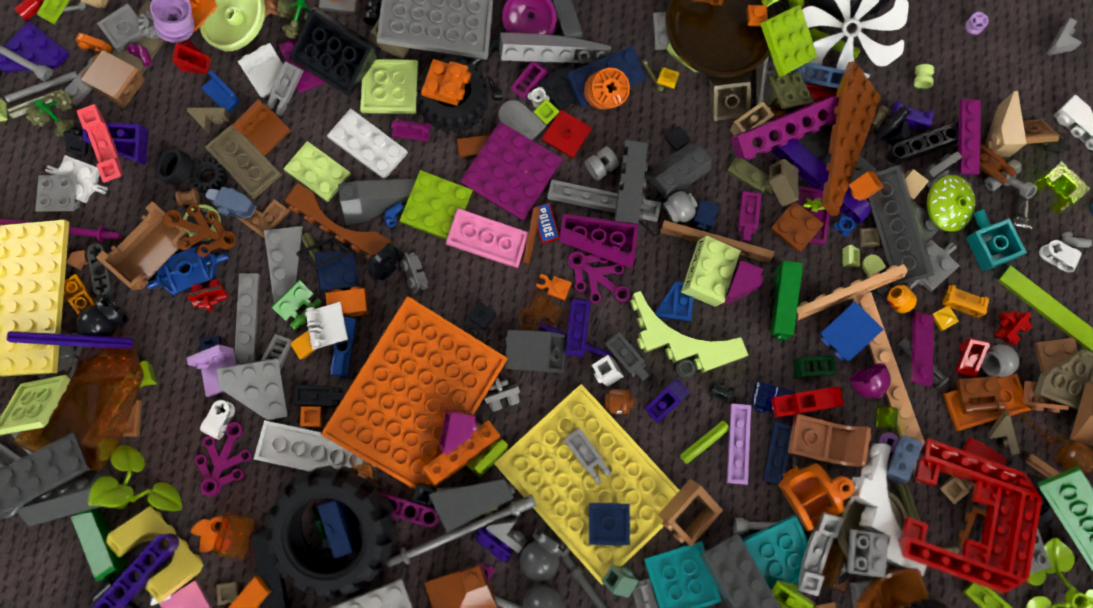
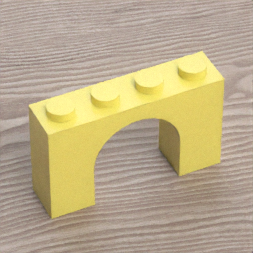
M149 506L108 534L106 544L120 558L143 542L153 541L161 534L171 533L176 535V531L173 526L167 525L158 510H154ZM167 538L164 540L163 543L166 548H168L169 541ZM179 538V546L171 555L172 560L169 566L151 578L147 583L146 589L158 603H161L198 575L203 567L201 558L191 552L188 543L183 539Z

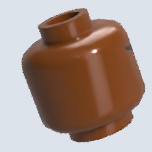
M612 389L609 394H606V409H609L611 414H628L631 408L635 406V397L631 396L630 391L627 389Z

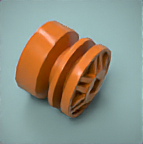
M609 67L593 73L587 79L584 94L591 106L596 109L606 110L620 106L626 101L630 91V84L622 71ZM610 85L612 91L609 92V89L606 88V86Z

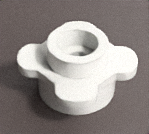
M538 87L528 94V99L532 100L535 108H538L545 99L549 101V96L546 95L542 87Z

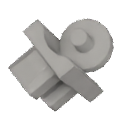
M498 377L495 379L496 383L490 387L492 392L487 393L484 397L486 404H489L493 412L502 409L500 402L502 398L507 397L509 405L520 403L518 394L520 391L517 383L507 386L509 385L508 381L500 382Z

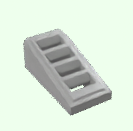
M275 334L261 361L268 360L270 357L278 358L281 371L291 348L290 343L293 340ZM276 342L285 344V348L275 345ZM273 349L282 352L281 355L272 352Z

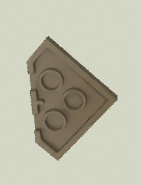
M1080 350L1040 374L1034 394L1078 411L1086 382L1093 383V352Z

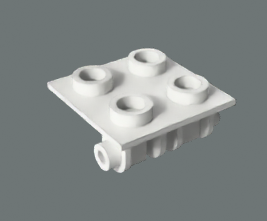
M341 302L317 309L313 307L306 309L305 316L307 317V327L309 328L308 332L311 339L310 344H312L313 350L348 340Z

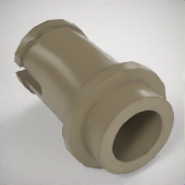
M881 106L876 109V114L871 123L873 129L878 130L884 120L890 116L891 111L888 107Z

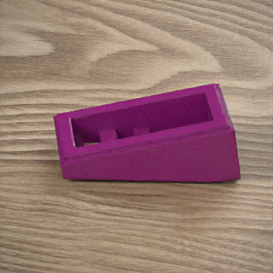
M531 61L510 89L525 99L539 85V82L548 75V72L537 62ZM535 69L539 72V74L536 75L532 71ZM529 74L535 78L533 81L527 77ZM525 79L530 85L527 86L522 81ZM520 84L526 90L522 92L517 90L516 87Z

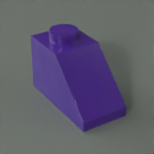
M677 378L644 409L658 423L691 392Z

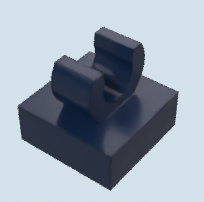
M220 336L199 339L201 352L216 345H221Z

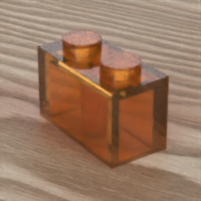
M224 512L212 552L219 556L243 560L244 555L248 551L249 537L254 531L255 519Z

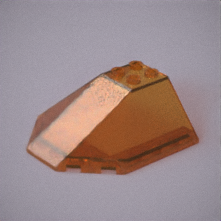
M133 345L132 349L104 348L99 351L101 356H97L93 360L88 358L77 366L78 371L71 378L66 391L62 394L58 406L52 412L49 422L45 427L20 431L13 443L35 452L74 432L79 438L91 468L90 470L101 471L123 436L144 378L136 347Z

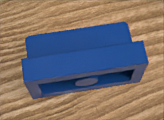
M210 70L208 74L212 79L201 89L220 108H225L229 113L241 102Z

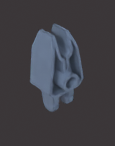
M222 186L220 191L209 189L206 192V198L211 200L218 208L217 211L225 216L230 215L246 219L252 217L257 208L245 195L231 187L226 188Z

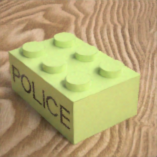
M709 236L700 239L697 242L681 293L692 296L714 307L724 303L741 250Z

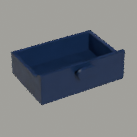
M332 498L317 506L334 558L352 553L361 545L349 506Z

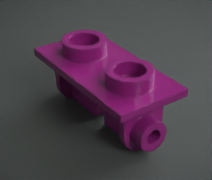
M395 119L391 125V128H393L392 137L428 142L431 124Z

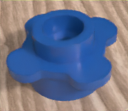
M847 215L840 216V220L834 224V229L839 230L844 237H848L850 231L856 228V223Z

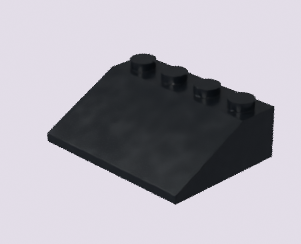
M311 9L289 59L345 95L350 96L374 64L381 47L325 12Z

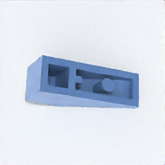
M806 63L793 70L792 73L799 72L804 82L838 88L845 70Z

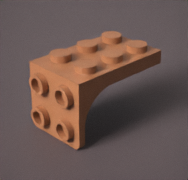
M794 414L788 453L841 467H864L869 457L868 446L871 441V428L867 426L840 425L801 414Z

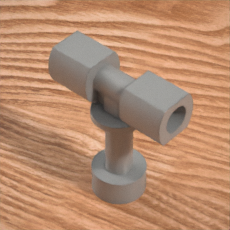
M1011 160L1007 163L1015 169L1016 175L1021 172L1022 165L1017 160ZM1004 171L1001 172L1008 179L1004 185L1016 187L1020 190L1021 196L1029 199L1036 193L1037 186L1033 183H1023L1016 179V175L1012 177ZM993 176L985 179V186L990 191H994L1003 185L996 181Z

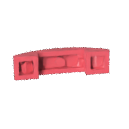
M93 104L77 110L82 127L87 130L99 163L96 165L102 181L105 183L122 177V168L116 146L97 105Z

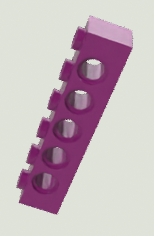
M837 97L823 98L730 137L737 159L744 158L745 161L756 157V153H767L775 145L780 147L788 144L789 139L794 138V140L804 137L806 132L810 131V133L821 130L820 126L836 124L834 109L839 103ZM803 118H804V120H805V125H804V126H803V124H802V119H803ZM786 125L789 127L788 133L786 132ZM770 132L773 134L772 140L769 138ZM754 138L756 139V142H757V144H756L755 147L753 146V139H754Z

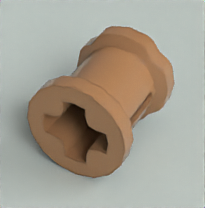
M192 188L191 191H177L176 201L178 206L183 208L188 204H200L198 190Z

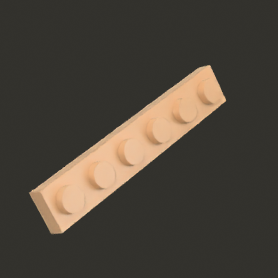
M904 264L901 266L893 265L886 272L881 274L876 272L864 281L861 279L856 280L847 288L839 287L832 294L827 296L822 294L816 297L815 301L810 303L807 301L802 302L797 306L796 319L798 321L904 278L908 270Z

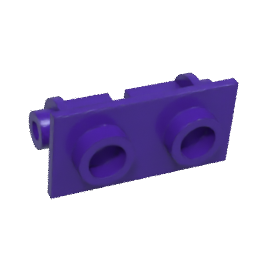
M487 525L481 527L474 536L477 539L476 542L485 549L493 545L494 548L490 553L500 561L506 562L514 550L486 529Z

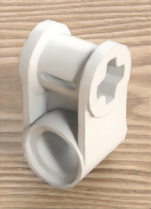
M1053 240L1048 245L1040 248L1039 255L1043 260L1065 272H1074L1081 257V252L1059 240Z
M223 400L214 402L207 417L201 424L200 431L220 440L224 435L223 431L226 432V427L235 413L234 405ZM222 407L226 409L225 413L221 410Z

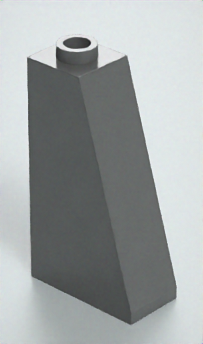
M505 479L435 492L429 496L446 532H450L514 499L512 494L516 492L511 482L506 483Z

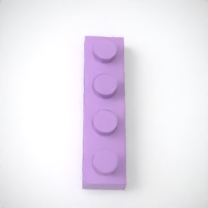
M730 404L726 483L748 485L751 405Z

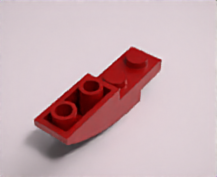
M840 386L771 398L775 418L844 406Z

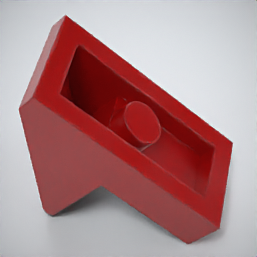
M970 337L961 343L959 348L962 354L955 368L956 372L976 377L990 342Z

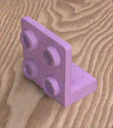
M216 345L187 357L188 365L195 366L202 371L206 397L224 392L219 386L217 368L237 365L234 348Z

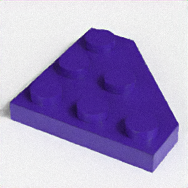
M29 21L3 46L36 65H45L49 68H58L70 56L66 50ZM0 53V69L5 73L21 70L32 71Z

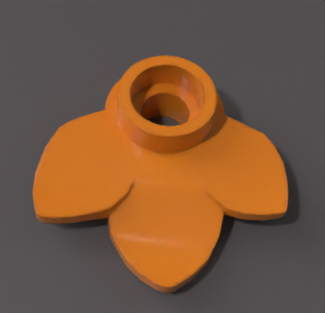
M215 516L211 520L202 519L191 529L192 534L201 536L199 545L201 553L211 551L215 547L220 552H223L229 545L230 538L227 533L229 521L223 516ZM218 522L222 523L220 530L216 528Z

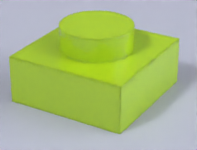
M545 99L533 113L547 125L559 113V110Z

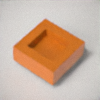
M765 5L747 6L748 26H761L760 23L768 20L767 7Z
M301 407L300 427H322V407Z

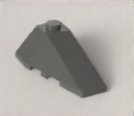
M416 179L367 180L338 184L346 226L366 223L372 218L384 214L387 209L399 202L402 205L407 203Z

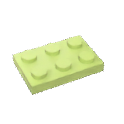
M308 141L284 168L285 172L326 202H329L339 190L338 184L345 183L351 175L348 170Z

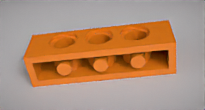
M488 420L478 427L476 432H473L472 437L448 454L442 453L423 467V472L434 488H436L488 450L494 442H499L500 435Z

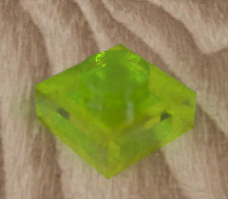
M878 407L876 427L896 428L898 408Z

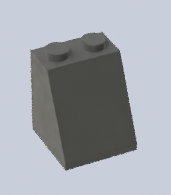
M508 330L505 340L507 345L505 357L508 358L505 363V369L564 373L566 335L542 331Z

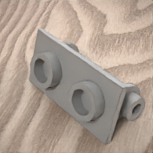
M405 253L400 261V267L406 273L408 287L412 288L413 294H415L419 288L421 290L427 289L428 281L424 271L419 273L416 271L422 269L418 255H415V253L409 255Z
M650 578L640 580L632 592L636 607L658 608Z

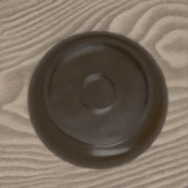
M669 0L665 16L668 40L681 60L700 73L719 78H731L747 74L761 65L771 53L762 27L748 26L747 6L763 5L762 1L724 0L722 5H712L693 0ZM770 6L767 7L768 19L774 17Z

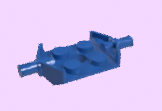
M201 245L172 255L157 271L156 279L148 281L147 288L150 290L157 286H163L172 295L176 296V293L189 289L192 285L214 280L217 264L229 259L228 253L224 252L219 255L209 253L206 257H200L197 254V248ZM201 248V251L206 253L205 249ZM189 264L190 270L187 273H182L181 268Z

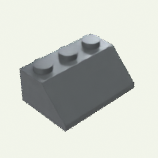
M687 143L645 173L644 176L668 201L670 195L677 191H683L711 170L712 158L700 146Z

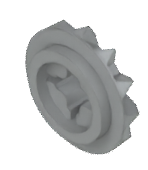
M147 10L145 13L140 14L137 19L139 31L149 38H161L156 33L154 25L149 27L150 22H153L151 12Z

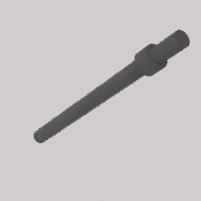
M569 555L566 558L562 557L561 559L571 571L570 575L574 580L577 579L596 607L607 608L584 577V572L580 566H576Z

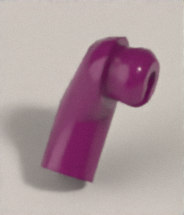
M137 44L128 45L127 52L141 58L143 66L152 65L147 48Z

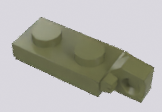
M736 157L727 170L728 174L757 192L763 193L765 190L772 195L774 194V190L769 182V175L742 158L737 159Z

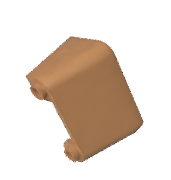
M153 201L146 207L149 212L147 217L145 215L141 217L144 220L118 247L112 246V252L106 253L102 251L96 257L132 290L143 289L148 284V280L179 249L178 242L184 237L189 238V233L182 227H169L164 223L163 216L165 212Z

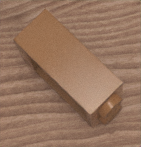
M690 479L658 515L664 520L662 525L670 532L673 530L675 532L673 536L681 544L685 541L692 546L723 509L701 485ZM697 497L706 508L683 531L676 524L675 520Z

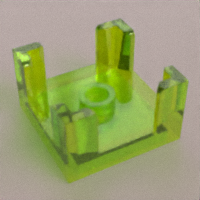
M1063 162L1047 171L1034 183L1037 186L1035 194L1047 186L1060 198L1051 206V209L1056 214L1060 213L1069 204H1075L1090 189Z

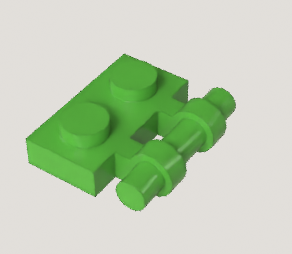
M298 280L271 307L285 321L292 316L295 320L290 326L295 330L300 325H303L307 319L305 316L306 309L300 315L296 310L303 304L307 308L313 307L317 309L323 302L317 298L311 303L308 299L313 293Z

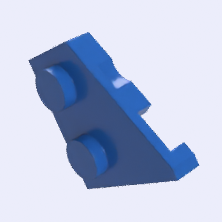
M675 281L655 312L658 318L691 322L693 297L681 293L684 282Z

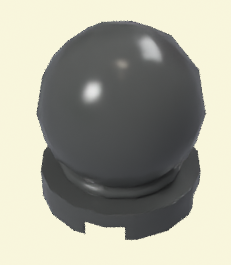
M537 528L532 534L535 542L529 543L522 550L520 568L529 580L545 582L556 574L559 567V557L563 556L566 558L570 550L567 548L562 550L564 545L549 535H544Z
M537 585L526 593L522 606L523 608H565V601L561 593L554 587Z

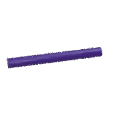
M545 323L540 324L539 330L564 334L567 337L565 332ZM586 342V351L601 358L607 355L611 356V353Z

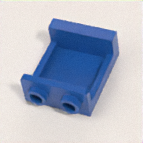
M854 301L828 327L820 332L822 335L820 340L827 347L832 345L836 349L834 354L841 361L846 359L849 362L884 329Z

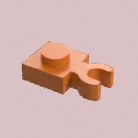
M540 274L539 278L545 280V284H536V287L540 290L549 289L547 295L565 301L572 282L556 276L551 281L546 275Z

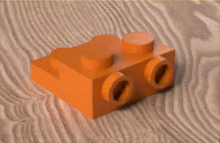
M433 59L421 95L458 106L459 100H463L465 94V83L468 84L470 81L471 72H469L468 66L452 61L448 64Z

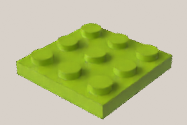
M800 5L794 6L760 23L779 77L818 57Z
M420 170L400 218V223L447 240L457 209L466 210L473 190Z

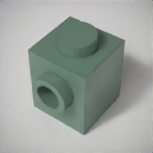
M612 564L603 577L602 583L612 594L629 598L639 580L633 575L634 571L629 567H620Z

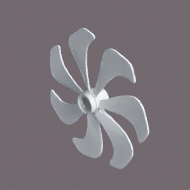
M835 0L845 19L843 23L817 7L808 6L803 8L802 11L808 28L832 26L842 29L840 33L813 42L818 57L808 63L822 66L823 58L829 49L842 37L847 36L848 39L836 69L845 70L848 62L854 61L853 37L858 36L864 50L874 64L878 66L890 64L903 53L904 40H900L891 46L881 45L863 34L861 28L884 31L902 28L907 21L908 1L895 0V4L889 12L863 22L858 20L880 0H862L854 18H850V0ZM850 23H856V29L853 32H847L846 30ZM864 73L867 78L870 77L869 74Z

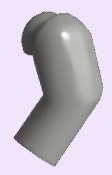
M1072 232L1062 234L1063 239L1061 241L1066 245L1089 248L1092 245L1090 238L1073 237Z

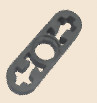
M94 243L87 249L93 291L97 295L102 293L103 297H108L114 290L111 271L98 261L97 256L93 254L96 252V249L107 253V249L99 243ZM99 266H104V273L97 275L96 269ZM97 279H102L103 284L107 286L104 292L99 290V288H102V282Z

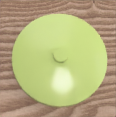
M215 0L217 3L216 10L200 26L204 39L210 45L222 51L238 50L249 44L259 33L265 18L264 0Z

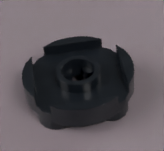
M390 243L386 244L377 255H372L369 258V275L376 281L378 279L381 281L387 279L397 269L395 264L397 261H401L402 252Z

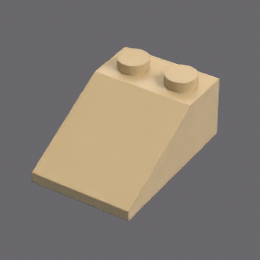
M1014 91L998 106L984 144L985 147L1000 157H1011L1027 144L1018 91Z

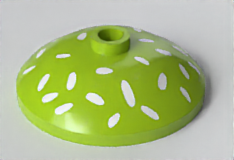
M948 175L939 178L932 185L927 197V209L932 222L938 228L948 232L959 231L965 228L973 218L976 206L975 195L972 187L965 179L956 175Z

